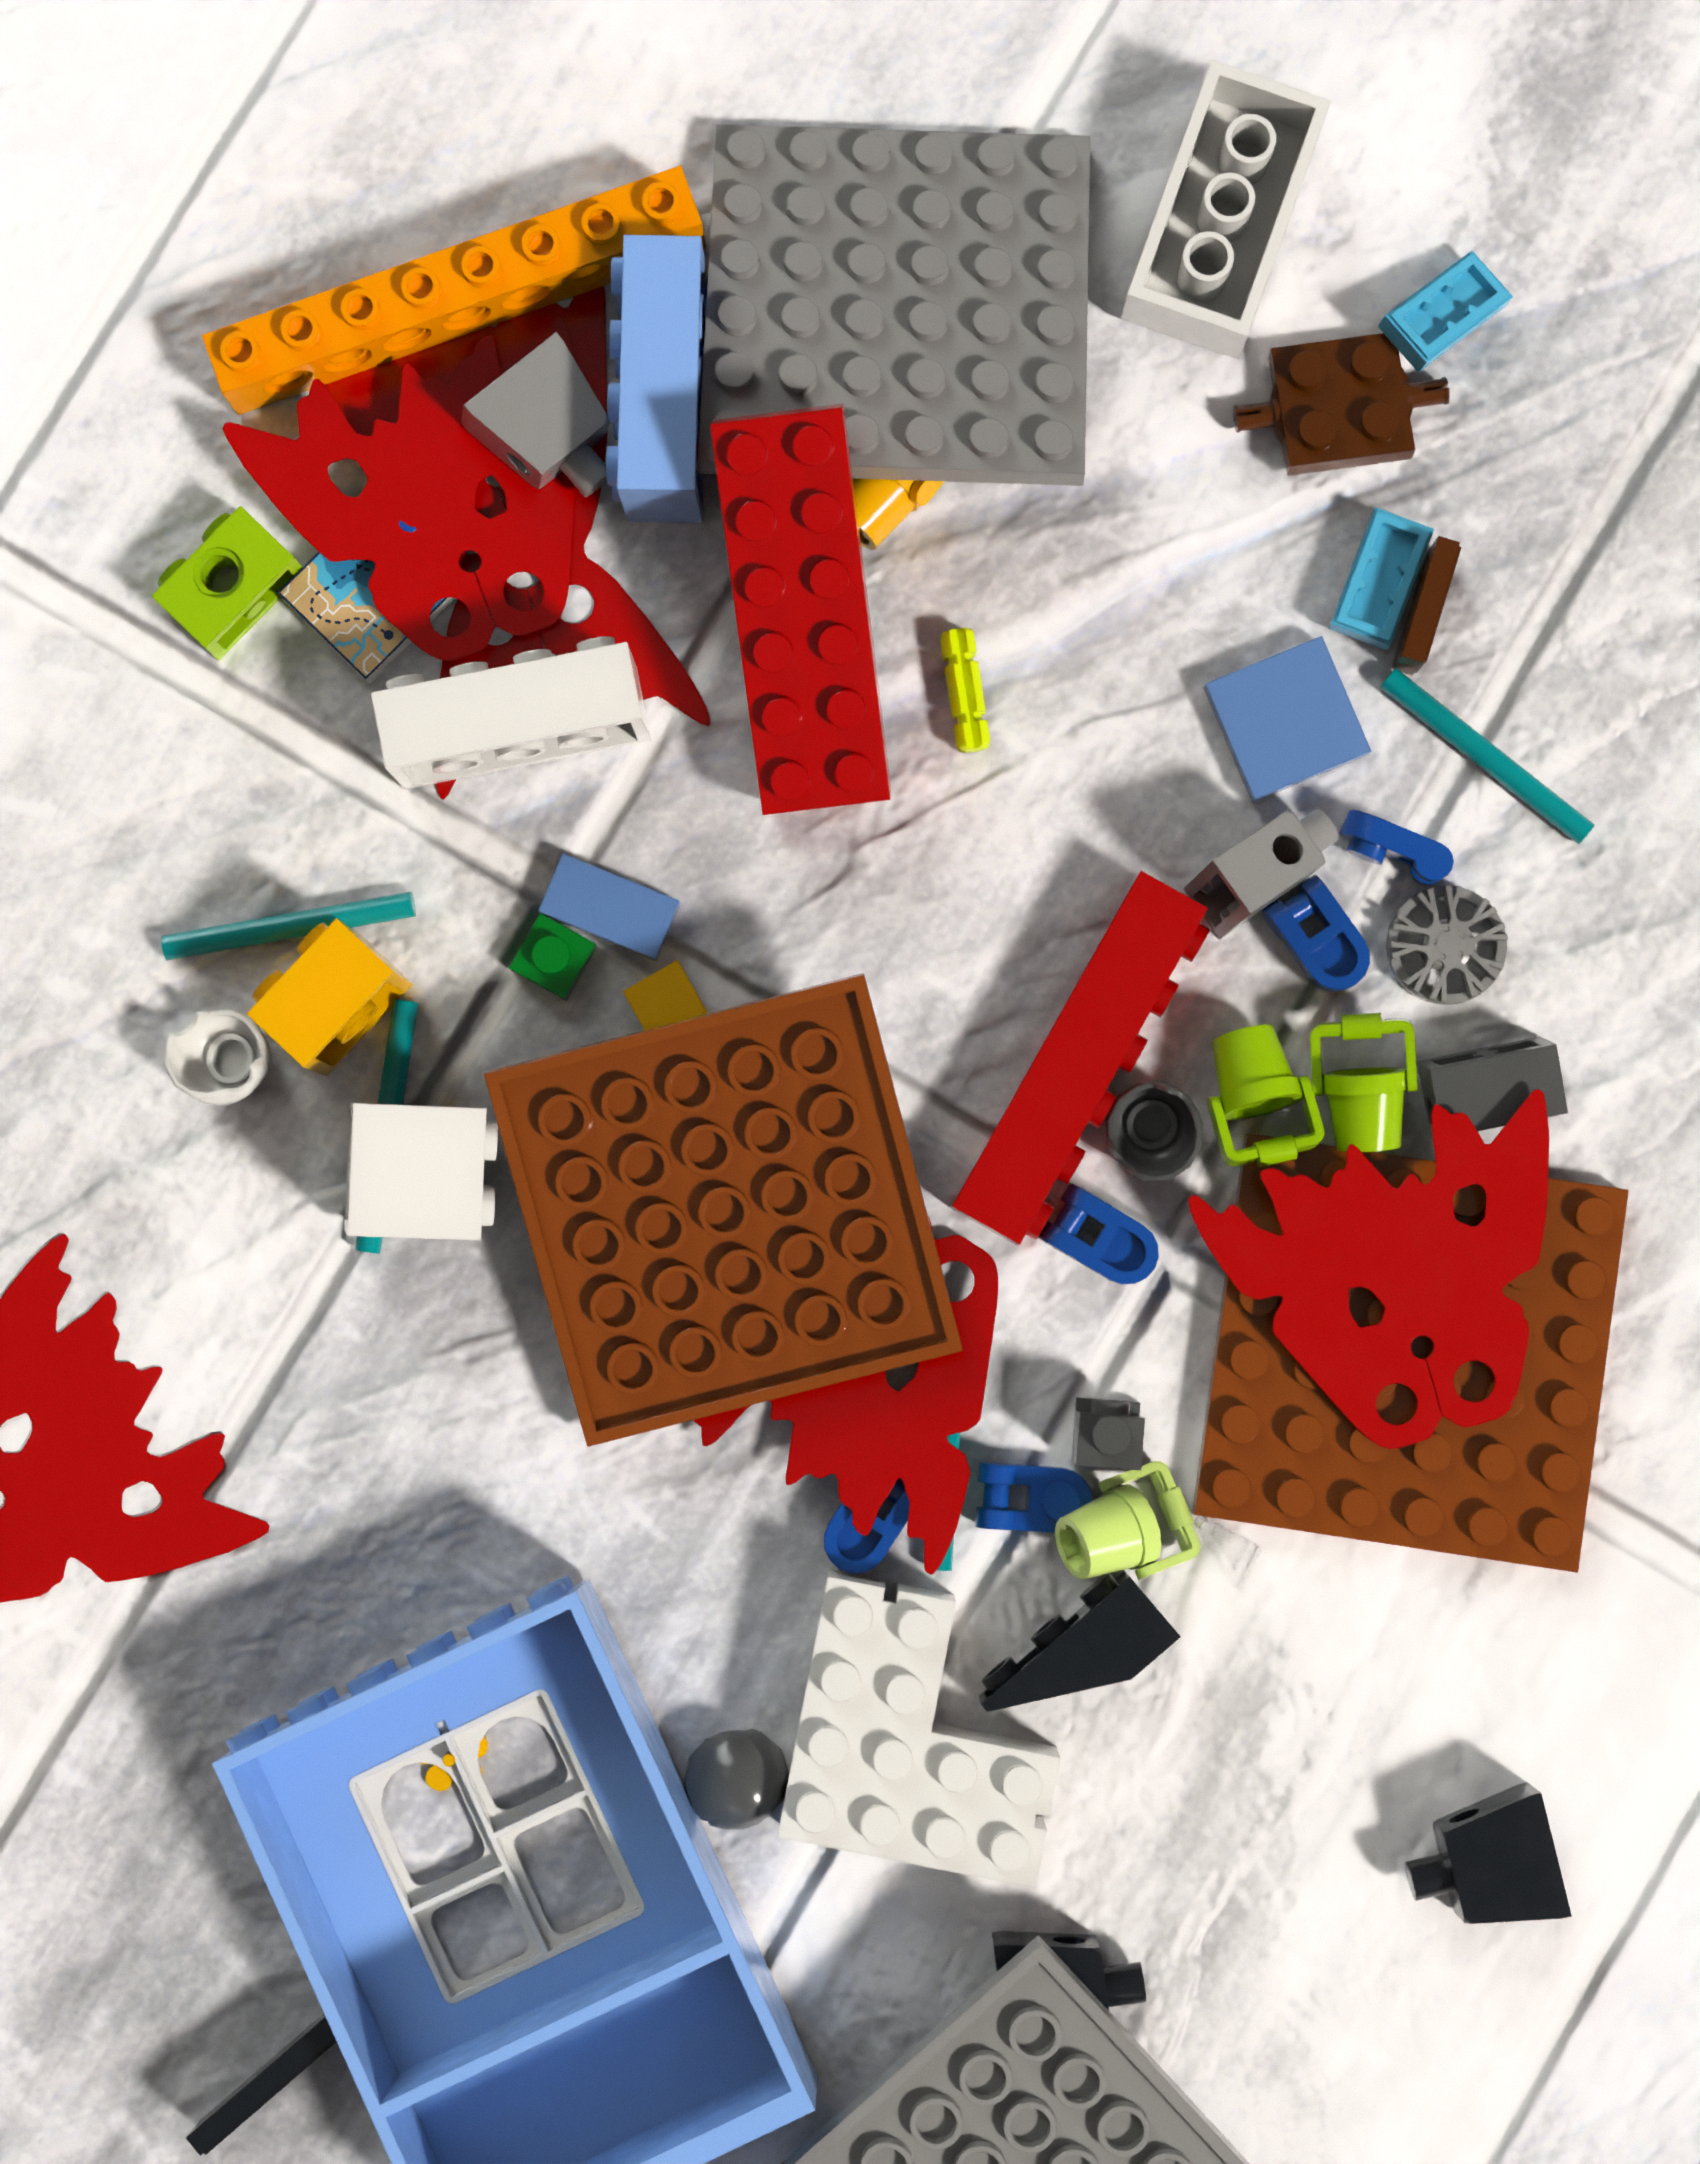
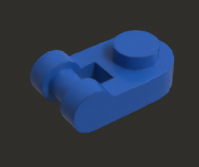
M1353 809L1349 810L1340 831V835L1350 841L1346 849L1349 853L1382 865L1385 856L1407 865L1412 879L1426 886L1436 884L1452 870L1454 863L1453 855L1449 848L1442 843L1371 814Z
M1317 875L1311 876L1298 885L1300 892L1285 903L1276 900L1262 910L1263 917L1271 930L1285 944L1308 979L1318 988L1328 992H1342L1355 986L1366 975L1370 965V951L1366 942L1330 890ZM1315 913L1322 920L1326 928L1309 939L1299 923Z
M1070 1183L1061 1197V1200L1065 1203L1064 1207L1053 1224L1047 1221L1038 1239L1109 1281L1121 1285L1136 1284L1146 1279L1155 1269L1159 1258L1158 1244L1153 1233L1141 1223L1084 1189ZM1087 1216L1104 1225L1092 1246L1075 1237Z
M979 1462L978 1482L984 1483L983 1507H976L975 1527L993 1530L1055 1533L1056 1523L1061 1517L1093 1501L1092 1491L1086 1480L1071 1469L1054 1466ZM1010 1485L1028 1486L1027 1510L1009 1508Z
M901 1478L896 1481L887 1497L894 1505L885 1519L879 1515L876 1516L871 1531L867 1536L861 1535L856 1531L852 1524L851 1509L842 1503L829 1521L824 1534V1549L829 1560L838 1569L848 1573H864L874 1569L883 1560L908 1521L910 1502Z

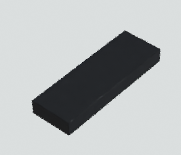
M322 2014L197 2123L186 2139L200 2156L203 2153L207 2155L337 2042L325 2015Z

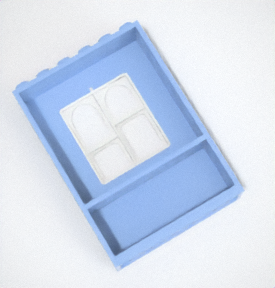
M569 1575L534 1591L533 1595L526 1598L530 1607L515 1613L511 1603L503 1605L475 1619L476 1622L468 1625L466 1628L470 1634L469 1636L456 1641L452 1630L419 1645L416 1647L417 1650L407 1654L406 1657L409 1664L399 1669L393 1658L360 1673L357 1675V1678L346 1683L349 1690L348 1693L338 1696L335 1687L332 1686L299 1702L298 1706L285 1712L289 1721L280 1724L276 1714H273L240 1730L239 1734L225 1741L229 1752L213 1762L212 1765L391 2164H704L815 2111L818 2083L817 2072L702 1822L690 1804L683 1781L590 1579L573 1585ZM512 1717L532 1719L545 1727L553 1738L567 1768V1779L561 1785L512 1808H500L494 1802L481 1773L478 1761L480 1742L488 1729L500 1720ZM448 1751L455 1757V1763L450 1767L443 1764V1757ZM418 1762L434 1764L449 1773L460 1790L485 1847L483 1856L478 1860L427 1884H419L411 1877L386 1822L382 1807L384 1788L391 1776L403 1766ZM580 1808L590 1818L622 1888L624 1902L618 1909L566 1933H558L551 1927L517 1853L515 1839L520 1833L570 1809ZM492 1883L499 1884L504 1888L528 1942L527 1949L521 1955L477 1976L462 1979L453 1970L433 1926L432 1914L439 1907Z

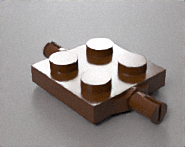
M1384 333L1276 347L1270 349L1268 357L1273 385L1270 401L1240 406L1234 405L1233 421L1235 422L1236 433L1273 427L1276 437L1283 446L1287 476L1412 459L1415 452L1410 420L1413 408L1440 404L1448 405L1450 397L1449 388H1447L1448 381L1446 377H1442L1441 379L1410 383L1408 376L1401 367L1398 349Z

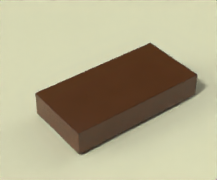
M1438 536L1428 549L1391 668L1392 670L1397 668L1402 673L1413 675L1427 662L1461 551L1460 542Z

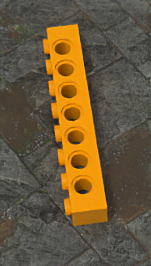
M679 165L202 335L223 396L237 415H241L309 391L314 379H319L326 385L610 284L612 257H623V235L701 236L703 250H706L703 225L682 166Z

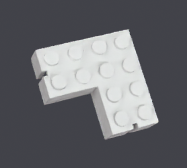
M829 1570L777 1837L1036 1889L1047 1833L1043 1816L1050 1817L1061 1759L1057 1747L933 1722L956 1606L954 1594L898 1583L895 1595L896 1602L883 1600L885 1580Z

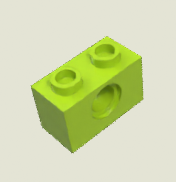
M241 506L231 515L224 513L217 517L205 530L202 536L204 543L187 560L180 558L169 565L158 580L159 588L151 595L218 661L281 599L277 592L303 568L295 557ZM227 567L238 568V580L230 590L221 593L212 591V580L218 571Z

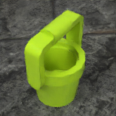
M1381 1013L1346 1014L1342 1015V1022H1328L1316 1025L1310 1035L1313 1091L1315 1096L1327 1095L1336 1149L1347 1152L1350 1144H1354L1361 1152L1386 1151L1400 1148L1402 1141L1404 1090L1408 1089V1092L1418 1091L1415 1030L1412 1023L1407 1019L1381 1020ZM1405 1033L1406 1069L1398 1067H1365L1323 1073L1321 1037L1343 1036V1040L1382 1038V1034Z
M1263 1024L1237 1029L1212 1041L1220 1097H1209L1207 1104L1223 1161L1232 1167L1255 1162L1258 1167L1297 1159L1298 1152L1316 1148L1324 1138L1325 1132L1311 1081L1307 1075L1301 1077L1293 1076L1273 1025ZM1301 1101L1309 1134L1293 1137L1291 1134L1255 1142L1252 1147L1234 1150L1227 1121L1245 1120L1271 1114Z

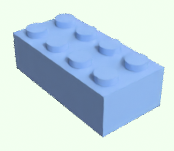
M623 235V257H612L611 292L612 296L616 297L617 316L621 317V320H610L609 350L610 358L615 359L616 378H620V383H609L608 420L613 422L614 439L618 440V446H607L606 480L607 485H612L613 502L622 503L628 522L703 523L704 474H699L698 445L708 274L701 236Z

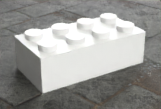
M1211 59L1129 287L1121 319L1239 360L1332 100Z
M609 636L596 637L579 642L576 645L577 652L552 656L549 649L530 650L515 655L513 657L514 664L489 669L486 662H470L452 667L449 670L451 677L425 681L424 675L412 674L388 680L386 682L387 689L371 692L385 769L404 789H410L651 741L638 670L628 643L616 644L615 638Z

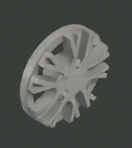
M1451 885L1428 888L1408 899L1395 913L1386 938L1388 962L1399 983L1417 998L1440 1005L1466 1002L1486 991L1503 969L1508 940L1505 932L1506 927L1497 914L1496 908L1490 904V901L1482 898L1475 892L1461 886ZM1435 898H1445L1447 919L1439 920ZM1459 899L1477 908L1468 921H1460L1456 916L1455 910ZM1418 904H1421L1430 916L1428 928H1420L1406 918L1409 912ZM1486 918L1491 929L1473 937L1468 927ZM1399 932L1420 935V944L1398 942ZM1477 942H1495L1493 961L1482 958L1475 952ZM1412 952L1420 953L1425 961L1424 966L1415 974L1409 976L1401 963L1400 957ZM1469 959L1486 974L1481 981L1464 966ZM1432 967L1439 970L1440 973L1430 991L1422 987ZM1455 970L1461 974L1466 991L1447 994L1446 976L1449 971Z

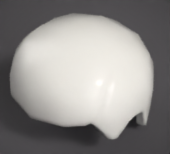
M233 1009L197 1012L194 1020L185 1029L169 1035L166 1041L164 1067L176 1088L201 1103L225 1106L246 1098L263 1081L271 1061L270 1044L259 1025Z

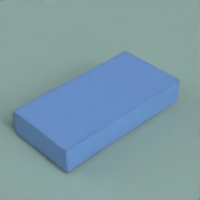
M562 853L538 912L551 919L657 961L681 903L677 899Z

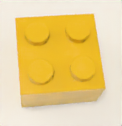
M337 918L329 927L325 923H320L304 937L297 947V951L301 956L284 974L280 970H276L257 987L252 995V999L257 1003L246 1013L302 1067L324 1076H328L393 1007V1000H399L413 986V983L358 932Z

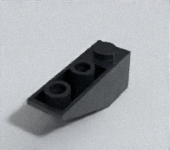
M1125 1571L1115 1579L1110 1573L1104 1574L1080 1595L1085 1605L1068 1620L1065 1621L1060 1614L1050 1619L1031 1637L1030 1640L1036 1646L1017 1663L1011 1656L1007 1657L982 1679L981 1682L987 1689L979 1695L980 1703L987 1712L1131 1680L1181 1636Z

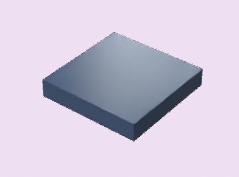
M1322 636L1205 683L1203 687L1252 803L1365 757L1371 752Z

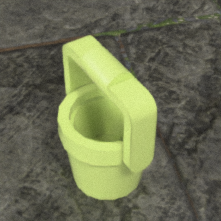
M1153 1461L1142 1465L1141 1471L1129 1470L1099 1482L1100 1490L1104 1492L1101 1497L1061 1517L1055 1527V1538L1059 1554L1067 1569L1078 1579H1088L1130 1569L1135 1570L1138 1580H1141L1196 1557L1201 1548L1200 1541L1192 1525L1195 1522L1181 1488L1176 1487L1169 1468L1160 1461ZM1146 1476H1150L1162 1512L1170 1531L1174 1532L1182 1551L1157 1562L1156 1560L1160 1557L1162 1544L1155 1513L1143 1494L1137 1488L1127 1484Z

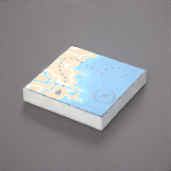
M318 552L277 593L370 684L411 641L377 610L373 603V595L368 588V582L375 568L374 561L346 560L330 562ZM443 598L436 602L431 608L430 622L455 598Z

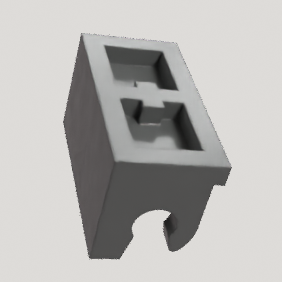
M1540 1036L1416 1061L1430 1125L1432 1108L1435 1104H1438L1450 1114L1458 1112L1466 1114L1477 1131L1505 1126L1535 1089H1539L1544 1093L1547 1117L1568 1113L1557 1044Z

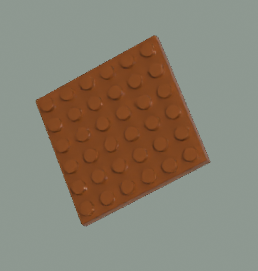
M864 973L512 1064L484 1073L587 1447L963 1351Z
M1247 1133L1244 1137L1243 1148L1252 1147L1255 1142L1276 1137ZM1318 1144L1316 1148L1298 1152V1157L1294 1160L1258 1167L1256 1162L1240 1166L1235 1205L1257 1227L1276 1235H1282L1273 1201L1261 1180L1260 1172L1264 1169L1273 1168L1280 1170L1287 1177L1304 1174L1320 1186L1328 1188L1333 1174L1337 1170L1345 1168L1346 1152L1338 1151L1336 1146ZM1362 1152L1394 1188H1398L1411 1173L1423 1184L1429 1183L1435 1175L1436 1161L1378 1152ZM1548 1178L1546 1222L1538 1264L1531 1270L1516 1277L1502 1289L1505 1296L1521 1305L1529 1326L1528 1346L1522 1377L1511 1409L1504 1416L1496 1420L1464 1428L1442 1416L1430 1438L1401 1448L1388 1449L1380 1447L1363 1435L1273 1333L1272 1326L1274 1315L1282 1302L1281 1296L1259 1300L1248 1297L1238 1291L1225 1273L1192 1514L1578 1573L1629 1190ZM1473 1184L1461 1188L1455 1193L1453 1197L1455 1218L1469 1226H1477L1485 1217L1486 1206L1484 1189L1478 1184ZM1355 1287L1349 1289V1309L1358 1326L1365 1327L1379 1324L1385 1310L1384 1305L1368 1288ZM1418 1336L1411 1344L1412 1353L1419 1359H1426L1434 1350V1344L1427 1336ZM1468 1361L1462 1364L1456 1371L1454 1388L1457 1394L1464 1400L1470 1402L1481 1401L1487 1398L1493 1391L1495 1384L1494 1374L1485 1363ZM1400 1383L1390 1384L1384 1387L1378 1394L1376 1401L1377 1412L1387 1423L1393 1425L1403 1424L1414 1416L1417 1409V1398L1413 1390L1408 1386Z

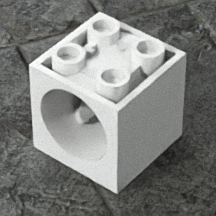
M350 1103L344 1229L347 1236L481 1240L482 1226H493L495 1212V1188L490 1187V1185H483L484 1161H496L498 1125L497 1122L486 1121L487 1108Z

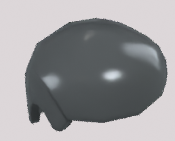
M1165 1081L1140 1082L1117 1096L1106 1118L1107 1143L1111 1155L1134 1178L1142 1181L1171 1180L1191 1167L1202 1146L1203 1122L1193 1100L1178 1087Z
M754 1729L724 1731L711 1738H706L689 1756L683 1784L695 1814L701 1820L708 1821L712 1827L724 1830L746 1829L759 1824L769 1817L784 1800L789 1770L782 1749L762 1732Z

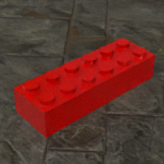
M844 403L714 420L710 424L762 814L769 815L890 800L891 781Z

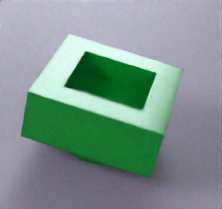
M540 913L509 969L567 1001L598 946Z

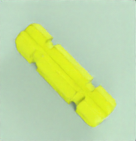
M971 628L950 629L942 632L940 643L943 661H948V665L945 666V676L952 719H957V724L953 728L956 748L962 753L978 752L989 747L990 735L988 721L982 720V715L985 714L986 708L979 662L973 661V657L977 653L975 636Z

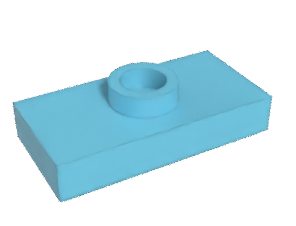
M1470 251L1387 313L1378 327L1419 373L1505 308L1513 296L1473 251Z
M1375 507L1370 515L1328 629L1388 650L1394 639L1434 529Z

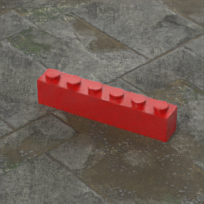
M1140 871L951 1209L1015 1245H1020L1025 1235L1037 1240L1054 1210V1206L1045 1202L1056 1179L1068 1184L1086 1152L1076 1146L1085 1127L1089 1123L1099 1128L1117 1097L1116 1094L1107 1090L1119 1068L1130 1073L1148 1042V1039L1138 1034L1150 1012L1161 1018L1173 998L1179 984L1169 979L1181 957L1190 962L1193 961L1207 937L1210 929L1200 924L1208 907Z

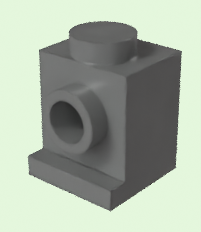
M1076 1397L1071 1461L1077 1466L1141 1471L1145 1418L1140 1416V1402Z

